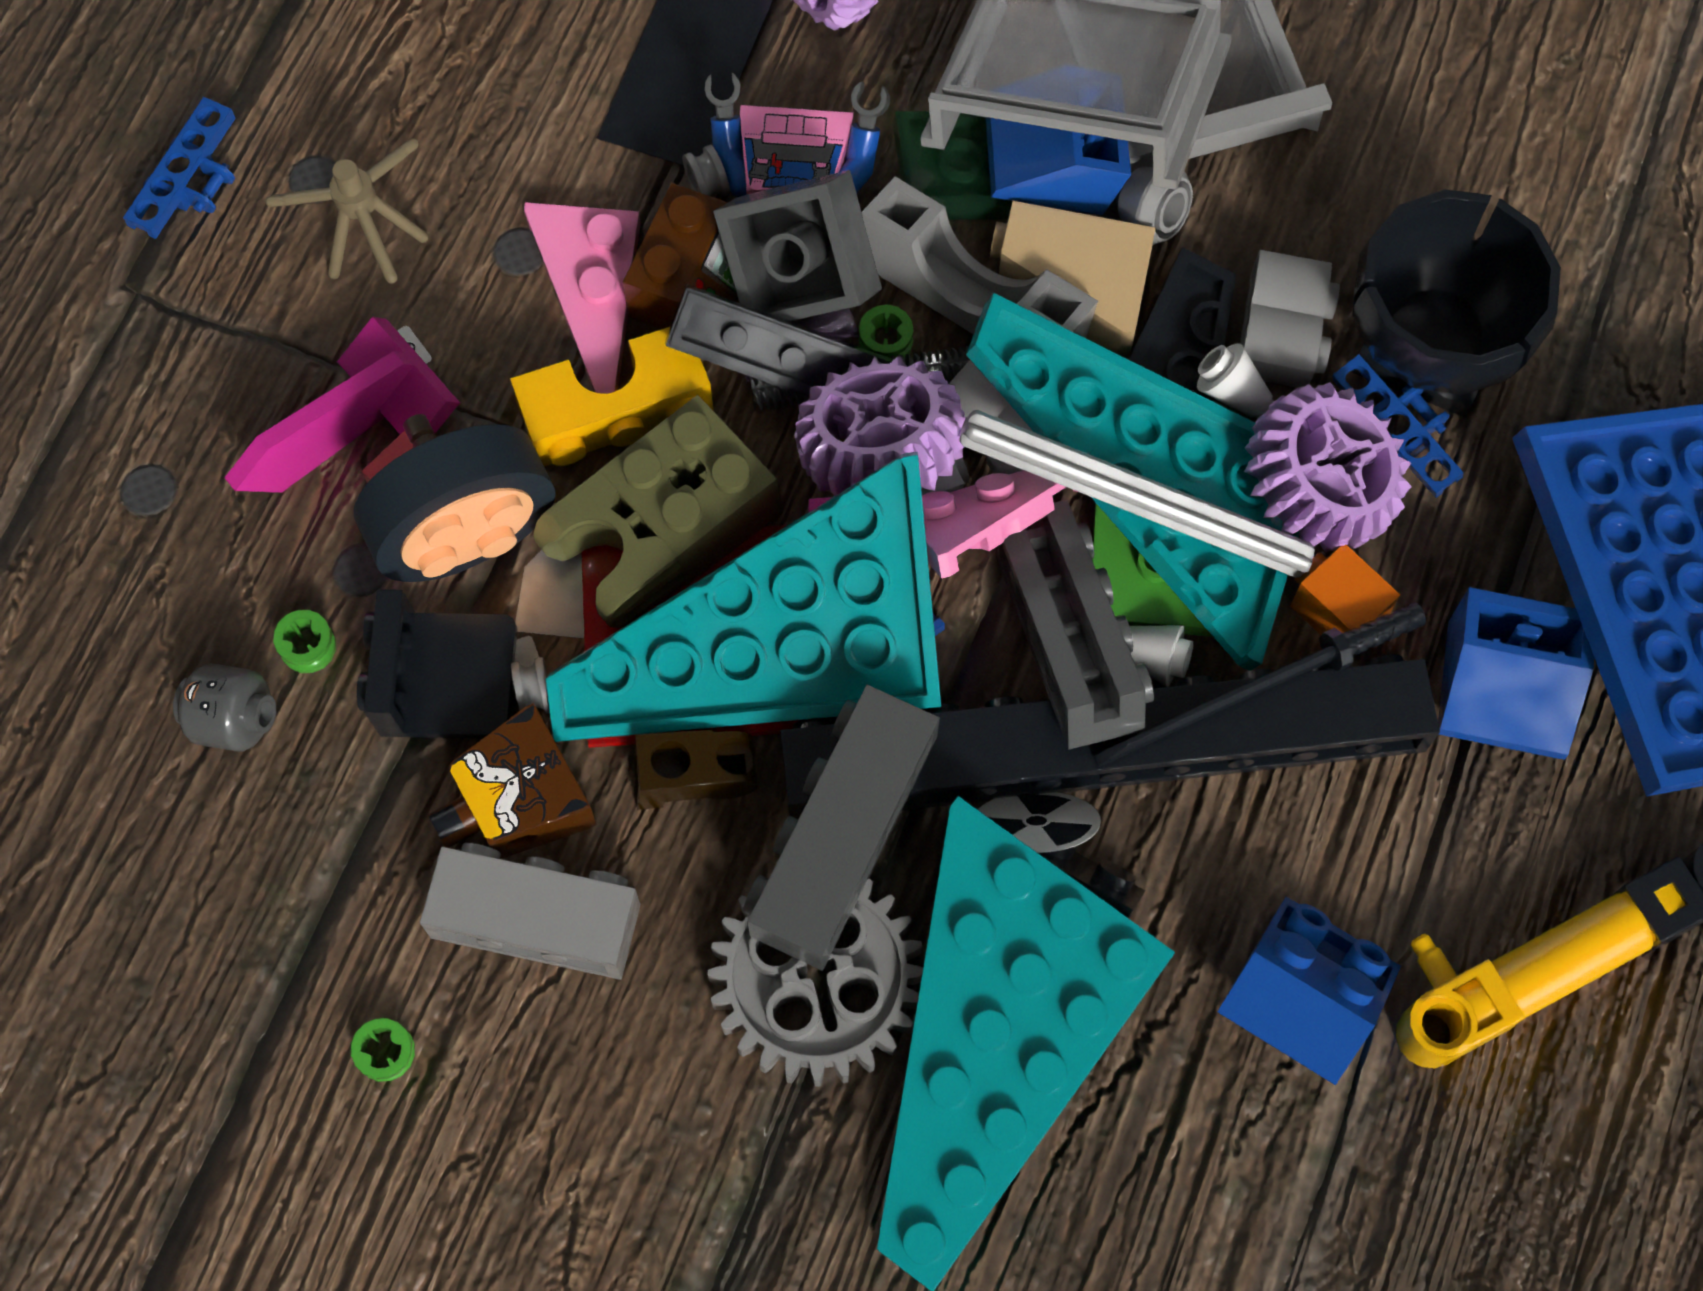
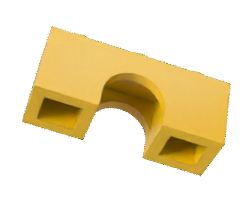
M670 327L628 340L634 374L623 388L615 392L595 393L584 388L576 379L570 360L510 378L528 436L543 466L551 464L565 466L581 460L587 452L611 444L621 447L635 443L696 395H699L714 411L711 385L701 358L665 346V340Z

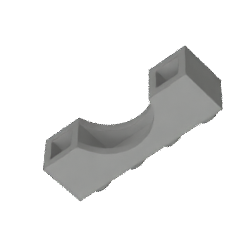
M896 176L862 211L878 275L970 333L974 334L985 303L995 293L1084 338L1087 337L1098 300L1049 270H1045L1037 277L1020 280L1002 276L986 268L975 260L956 238L949 224L945 206Z

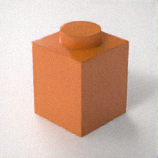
M1345 545L1340 546L1328 558L1319 552L1313 557L1309 571L1305 572L1301 577L1294 578L1300 586L1290 607L1320 635L1333 628L1344 633L1353 628L1357 629L1360 625L1371 620L1375 621L1376 618L1385 614H1390L1401 594L1350 547Z

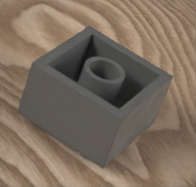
M850 170L739 196L713 211L740 304L787 321L860 306L882 289Z

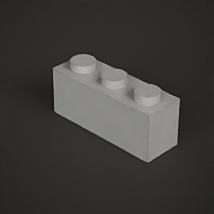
M464 843L461 851L441 847L420 920L421 926L431 939L622 980L641 905L636 889L627 887L628 880L626 878L605 871H591L589 878L563 873L565 869L563 865L539 857H527L525 864L501 860V853L497 850L474 843Z

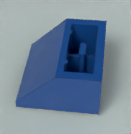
M1065 66L993 90V92L1125 113L1121 76ZM986 117L992 198L1102 216L1131 176L1129 146L1126 140Z
M1469 587L1448 621L1438 715L1439 735L1565 760L1569 755L1594 669V656L1576 608Z
M1285 896L1217 1012L1336 1085L1375 1027L1401 965L1392 961L1388 954L1377 944L1365 939H1356L1331 924L1329 918L1319 909L1308 904H1298Z

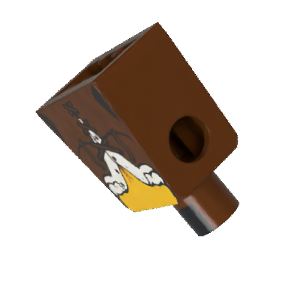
M534 703L523 708L452 761L448 768L463 796L428 814L446 848L482 831L490 848L501 853L500 858H506L588 830L597 825L591 806Z

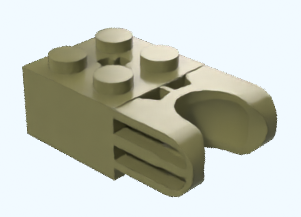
M696 395L543 513L536 522L533 537L535 543L547 556L560 561L572 559L584 550L594 546L607 545L618 548L623 552L615 569L596 588V609L599 616L609 627L623 628L641 617L683 583L689 585L783 513L784 510L776 477L701 397Z

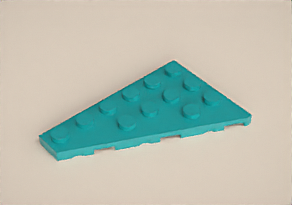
M918 452L902 454L550 672L546 678L554 741L837 717L847 700L858 703L866 685L872 686L920 709L941 707Z

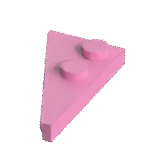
M525 202L524 212L530 231H532L549 280L555 289L562 313L583 360L592 389L595 393L615 392L619 387L628 321V310L622 282L637 253L641 225L639 211Z
M1022 470L1009 475L1004 473L989 474L978 479L975 485L956 491H934L922 495L929 565L941 579L955 574L959 571L957 561L959 554L967 549L991 551L1002 544L1009 535L1021 532L1055 510L1053 495L1064 489L1065 486Z

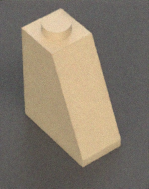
M1013 201L1008 223L996 222L990 257L1000 259L999 274L1021 280L1037 277L1045 270H1049L1098 300L1086 339L1128 359L1135 335L1156 228Z

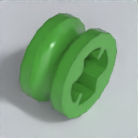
M888 304L876 306L868 310L861 318L859 346L888 358L890 356L898 357V355H902L905 359V355L911 353L913 345L912 337L914 330L912 320L905 311L897 306ZM884 327L885 333H888L889 327L897 330L896 343L888 345L887 339H884L883 345L875 342V330Z
M296 610L285 615L275 628L273 643L283 662L290 669L300 673H314L325 668L332 661L336 652V638L327 621L319 613L311 610ZM312 630L319 641L318 645L313 648L308 644L309 652L299 654L291 642L293 637L297 635L302 639L301 631Z
M377 1018L364 1023L355 1033L351 1042V1057L355 1066L368 1078L379 1082L392 1081L401 1077L411 1067L415 1057V1043L411 1034L399 1022L388 1018ZM391 1032V1041L398 1047H401V1053L395 1062L391 1058H387L388 1067L375 1068L376 1059L366 1053V1047L371 1039L377 1043L380 1042L378 1034Z

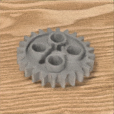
M867 880L847 921L848 924H851L859 934L858 939L847 948H834L823 972H830L827 974V994L838 1025L834 1032H829L824 1027L814 983L811 979L806 978L808 973L807 963L792 957L781 966H770L759 959L758 952L764 943L750 937L747 922L750 915L743 912V906L747 897L741 896L739 898V905L745 916L743 922L734 918H723V929L733 940L732 942L721 941L712 943L713 955L727 964L709 969L708 978L709 982L726 986L727 989L711 997L714 1010L733 1009V1012L721 1023L724 1035L734 1034L742 1030L745 1032L737 1047L738 1053L742 1057L752 1053L757 1048L763 1050L760 1059V1070L763 1073H767L780 1060L785 1062L787 1083H793L801 1067L810 1068L811 1078L815 1087L821 1086L825 1068L834 1067L840 1080L846 1083L849 1080V1062L857 1060L870 1073L874 1071L875 1067L872 1049L877 1047L891 1056L896 1053V1043L889 1033L891 1029L901 1033H911L913 1022L901 1010L902 1008L917 1009L919 993L907 988V985L921 982L923 967L907 964V961L914 959L922 953V943L916 940H901L911 928L912 920L909 916L890 920L888 917L893 910L895 898L889 895L874 904L870 900L873 886L872 880ZM861 984L874 991L877 1001L870 1010L854 1013L842 1006L839 1000L840 995L851 985ZM788 1002H799L810 1009L812 1018L804 1028L789 1031L781 1028L774 1019L776 1012L782 1005Z

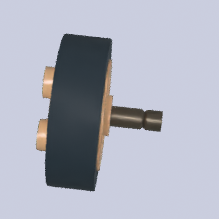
M417 414L411 416L403 423V428L413 444V449L390 462L365 485L357 497L353 514L371 556L382 575L395 581L422 582L458 574L486 560L508 552L535 529L537 520L553 506L556 493L553 483L529 436L524 431L513 426L494 424L464 428L436 437L426 415Z

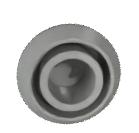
M1142 166L1131 173V176L1115 197L1118 215L1124 222L1155 227L1152 244L1155 245L1171 239L1181 229L1191 208L1193 190L1185 171L1177 190L1153 186V166Z

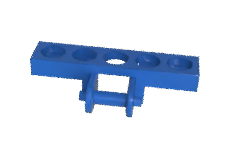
M206 97L202 98L178 136L173 138L169 144L170 148L152 175L146 178L142 190L124 215L123 219L128 227L134 230L136 227L142 229L150 237L156 239L176 208L187 211L191 205L194 206V210L200 213L202 210L208 213H213L216 210V205L211 200L223 182L232 184L235 181V176L229 171L230 167L226 163L220 165L214 162L211 157L236 119L231 108ZM213 111L220 114V119L215 125L204 126ZM198 134L205 137L201 147L192 144ZM184 157L189 160L188 168L181 173H173L168 170L170 162L175 158ZM198 167L201 168L202 173L210 176V179L200 193L186 186ZM163 181H171L172 183H174V186L167 184ZM151 204L158 207V212L154 218L141 220Z
M1360 354L1332 375L1334 383L1341 390H1347L1352 387L1345 380L1346 376L1350 371L1357 369L1368 381L1366 387L1358 390L1353 389L1358 404L1365 402L1369 394L1377 392L1383 399L1373 407V414L1378 419L1389 418L1397 414L1404 415L1408 419L1410 426L1405 433L1394 435L1389 432L1392 438L1405 439L1397 451L1398 456L1412 463L1409 466L1410 470L1435 498L1440 496L1443 490L1452 483L1458 482L1463 478L1464 472L1431 436L1435 431L1440 434L1446 429L1444 423L1450 415L1447 411L1437 415L1421 397L1424 389L1411 388L1409 385H1406L1401 390L1404 394L1398 398ZM1411 404L1427 422L1424 426L1406 408L1408 405ZM1415 437V440L1405 447L1408 440ZM1425 449L1429 451L1425 456L1415 458ZM1437 460L1448 472L1449 476L1442 481H1434L1425 471L1429 462Z

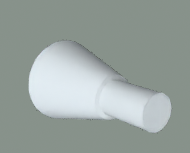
M1236 343L1227 348L1224 345L1217 346L1201 361L1198 367L1200 377L1197 382V389L1200 392L1251 418L1255 417L1258 419L1269 410V405L1274 402L1272 394L1242 344Z
M1183 625L1129 626L1133 639V652L1130 654L1135 665L1144 663L1150 678L1166 687L1170 686L1174 676L1185 677L1192 656L1193 641L1184 639L1185 629Z

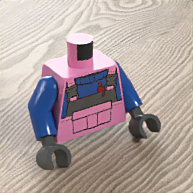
M732 73L734 93L729 99L719 100L711 92V75L708 76L705 82V93L707 99L715 105L716 116L710 119L712 144L722 162L730 192L733 196L748 195L847 170L851 171L857 194L871 178L880 136V128L875 126L878 116L883 115L890 105V95L884 86L881 89V101L872 110H866L861 103L864 82H859L854 87L851 94V102L854 109L859 113L858 123H853L852 112L740 105L739 116L734 114L733 104L740 96L741 86L739 79Z

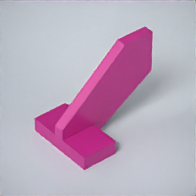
M372 317L337 361L351 378L256 436L224 478L235 491L282 493L384 417L401 434L405 431L403 423L408 418L417 414H424L435 434L460 402L387 319Z

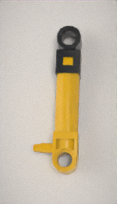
M1703 844L1683 860L1680 857H1675L1623 885L1613 895L1495 960L1490 961L1487 959L1459 975L1455 973L1441 948L1436 947L1428 934L1424 933L1413 939L1411 947L1418 957L1417 962L1433 989L1424 993L1401 1014L1396 1025V1040L1400 1051L1409 1061L1420 1067L1438 1068L1447 1065L1509 1031L1528 1016L1638 956L1644 957L1695 929L1703 923ZM1423 1015H1435L1447 1024L1450 1031L1449 1043H1437L1425 1034L1422 1026Z

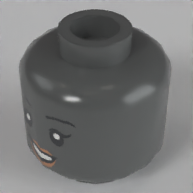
M208 663L196 668L189 677L184 678L179 684L173 700V714L183 734L190 742L202 746L243 752L255 746L264 733L271 729L276 717V703L271 696L268 683L260 673L245 668Z

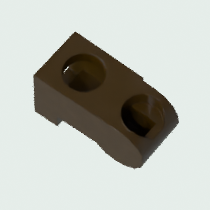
M701 730L635 735L633 763L637 810L663 808L664 802L703 798H736L748 795L758 788L753 737L748 733Z

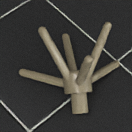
M415 138L407 140L366 172L357 168L352 160L342 159L333 166V177L329 187L269 195L265 199V203L269 207L328 200L334 201L338 210L328 270V276L331 279H337L340 276L350 219L359 220L386 281L390 284L395 283L398 277L370 213L373 210L377 211L421 243H425L428 240V234L379 198L373 186L376 180L418 148L419 143Z

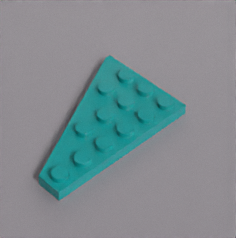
M994 293L983 307L966 355L1034 433L1282 531L1283 521L1278 516L1263 518L1269 505L1264 497L1250 496L1254 486L1259 481L1257 478L1244 472L1248 462L1253 459L1244 448L1249 443V439L1255 435L1252 427L1256 424L1255 422ZM1091 497L1238 666L1251 671L1262 664L1287 574ZM1297 531L1292 536L1299 538V532Z
M959 796L950 806L877 1245L879 1252L930 1291H934L1175 954L1172 949Z

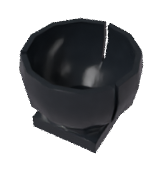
M1444 189L1400 204L1359 253L1352 316L1364 341L1360 351L1361 357L1388 387L1402 392L1401 390L1406 385H1409L1411 388L1424 389L1421 397L1427 403L1466 418L1478 390L1505 382L1526 365L1553 330L1558 311L1561 267L1539 225L1500 198L1481 236L1475 240V232L1492 195ZM1357 369L1352 370V373L1362 376Z

